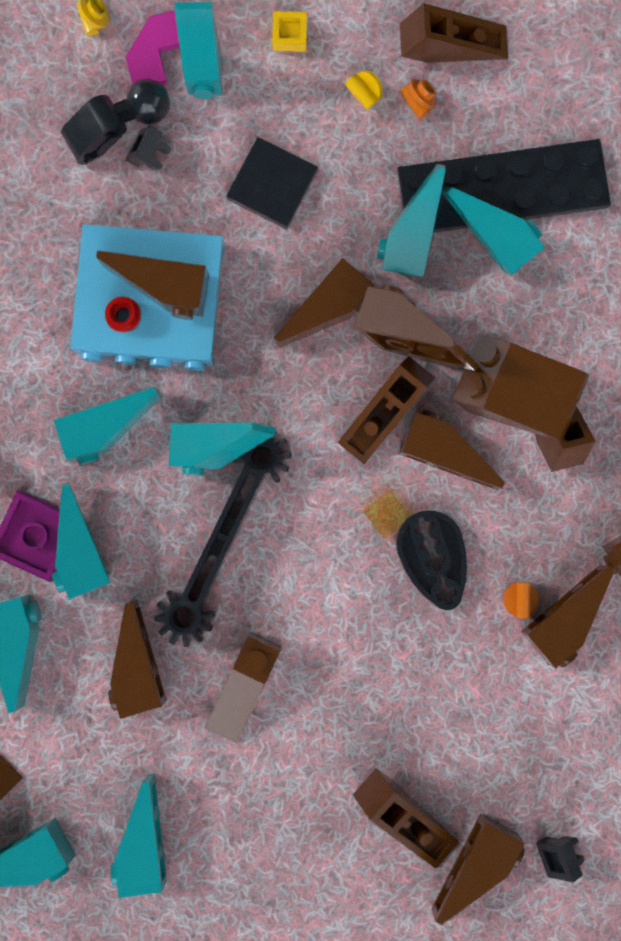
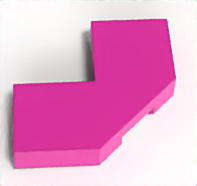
M175 10L150 16L125 56L132 84L140 79L150 78L160 82L163 86L168 85L160 53L180 48Z

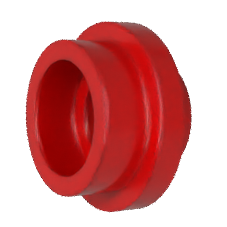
M117 297L108 303L105 309V320L113 330L127 333L139 325L141 310L133 299ZM122 310L130 312V316L126 321L118 320V314Z

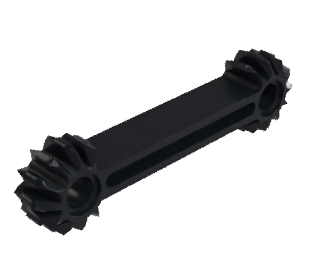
M277 431L274 436L232 461L234 463L244 462L245 465L181 598L179 599L173 590H169L166 592V596L170 603L162 600L157 603V607L166 612L154 617L156 622H166V626L159 630V634L164 635L168 631L173 632L169 643L173 645L182 636L184 647H189L192 641L191 635L200 643L204 640V635L200 629L210 632L214 627L204 619L215 617L216 611H204L203 609L211 588L266 475L270 474L272 479L278 483L281 479L275 470L278 468L287 473L290 469L286 464L280 463V459L292 458L291 452H278V450L288 444L287 440L284 438L275 444L273 443L276 439ZM260 448H266L272 454L270 463L264 467L254 465L252 460L254 452ZM254 473L256 474V480L238 517L234 518L230 513L248 476ZM214 555L217 557L216 563L199 598L194 599L192 597L194 587L209 556ZM180 607H188L192 610L194 621L191 625H183L178 621L177 611Z

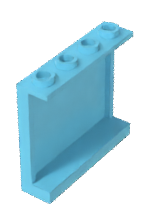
M83 224L70 349L81 355V360L88 362H102V357L115 358V363L123 365H136V360L150 361V366L158 368H171V363L185 364L184 369L205 371V366H214L213 349L221 263L225 254L223 236ZM97 250L206 266L209 273V282L203 317L193 315V320H183L171 316L172 312L166 311L104 268L96 258ZM117 297L133 299L141 310L139 325L127 333L113 330L105 320V309L108 303ZM122 310L118 314V320L126 321L130 316V312Z

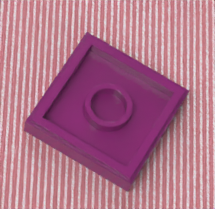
M17 490L0 525V560L48 582H53L51 574L57 572L55 563L60 508Z

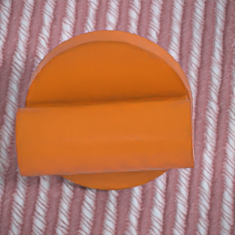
M413 79L400 91V94L419 120L427 116L430 110L437 104L435 98L436 90L425 79L421 81Z
M514 582L504 591L503 604L506 610L516 616V618L529 619L538 607L539 596L536 589L530 585V582Z

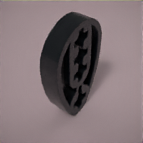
M421 511L409 516L398 529L395 541L396 552L402 567L412 584L425 598L442 610H452L460 604L466 585L467 559L462 533L453 519L438 511ZM420 517H423L425 522L431 521L433 524V528H430L428 533L431 538L438 539L439 544L434 546L436 555H443L444 561L439 563L440 569L435 570L433 566H426L425 560L430 558V554L427 549L420 548V543L424 542L423 534L414 531V527L419 525L418 519ZM440 576H442L447 588H454L455 594L450 596L451 602L446 603L443 599H437L436 594L441 592Z

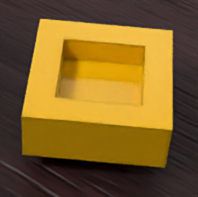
M273 11L272 50L306 52L307 12Z

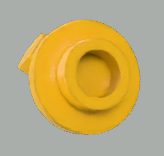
M102 0L77 1L76 5L86 36L90 37L99 34V30L105 28L110 21L105 3Z
M362 70L356 75H352L344 84L367 111L381 99L383 94L379 78L369 70Z

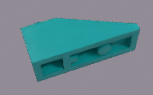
M174 2L184 81L188 95H194L195 98L201 100H209L214 95H222V52L212 2Z
M437 164L389 228L387 238H380L377 259L383 260L382 270L424 277L446 171L444 165Z
M445 187L441 191L504 273L512 276L545 248L539 240L542 237V233L531 220L526 222L520 217L453 187Z
M152 387L53 420L66 461L78 462L79 466L99 461L98 455L107 452L162 398L160 391L156 387Z
M257 423L171 424L168 466L183 468L182 474L203 476L204 469L219 470L274 436L276 427Z
M69 482L62 484L55 563L57 572L51 575L58 592L62 593L65 591L68 599L71 600L109 584L110 580Z
M30 594L0 603V687L8 713L15 712L25 706L39 633L38 621L42 618L39 604L36 600H31Z
M148 774L142 782L115 861L111 863V883L113 886L117 885L118 898L162 893L167 882L155 774Z
M56 818L0 850V887L37 885L47 878L50 882H53L70 870L68 865L75 857V853Z

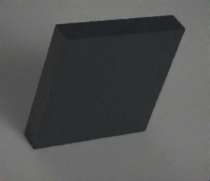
M257 137L226 196L227 200L288 230L318 172V166Z

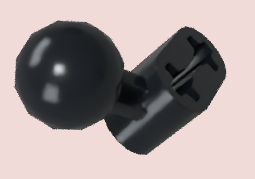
M140 79L131 85L127 98L113 104L108 95H98L87 101L61 129V134L77 163L86 165L104 155L125 134L127 130L125 123L136 119L138 122L146 125L157 124L162 121L170 110V98L167 89L160 82L153 79Z

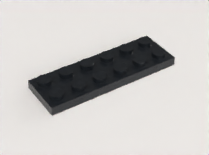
M600 139L397 167L402 210L437 164L444 165L446 168L442 190L445 187H453L524 220L608 209L611 206ZM441 193L433 233L469 228Z

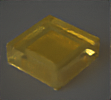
M390 490L362 511L383 539L410 517Z

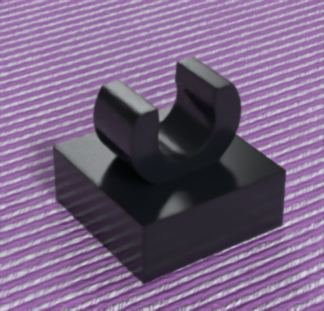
M150 125L139 131L125 160L137 167L146 164L150 169L160 170L163 165L155 160V150L163 154H169L171 149L166 143L158 142L162 132Z
M563 836L560 839L547 837L536 843L549 878L575 882L583 876L580 865L585 860L584 856L575 854L573 845L579 842L577 837Z

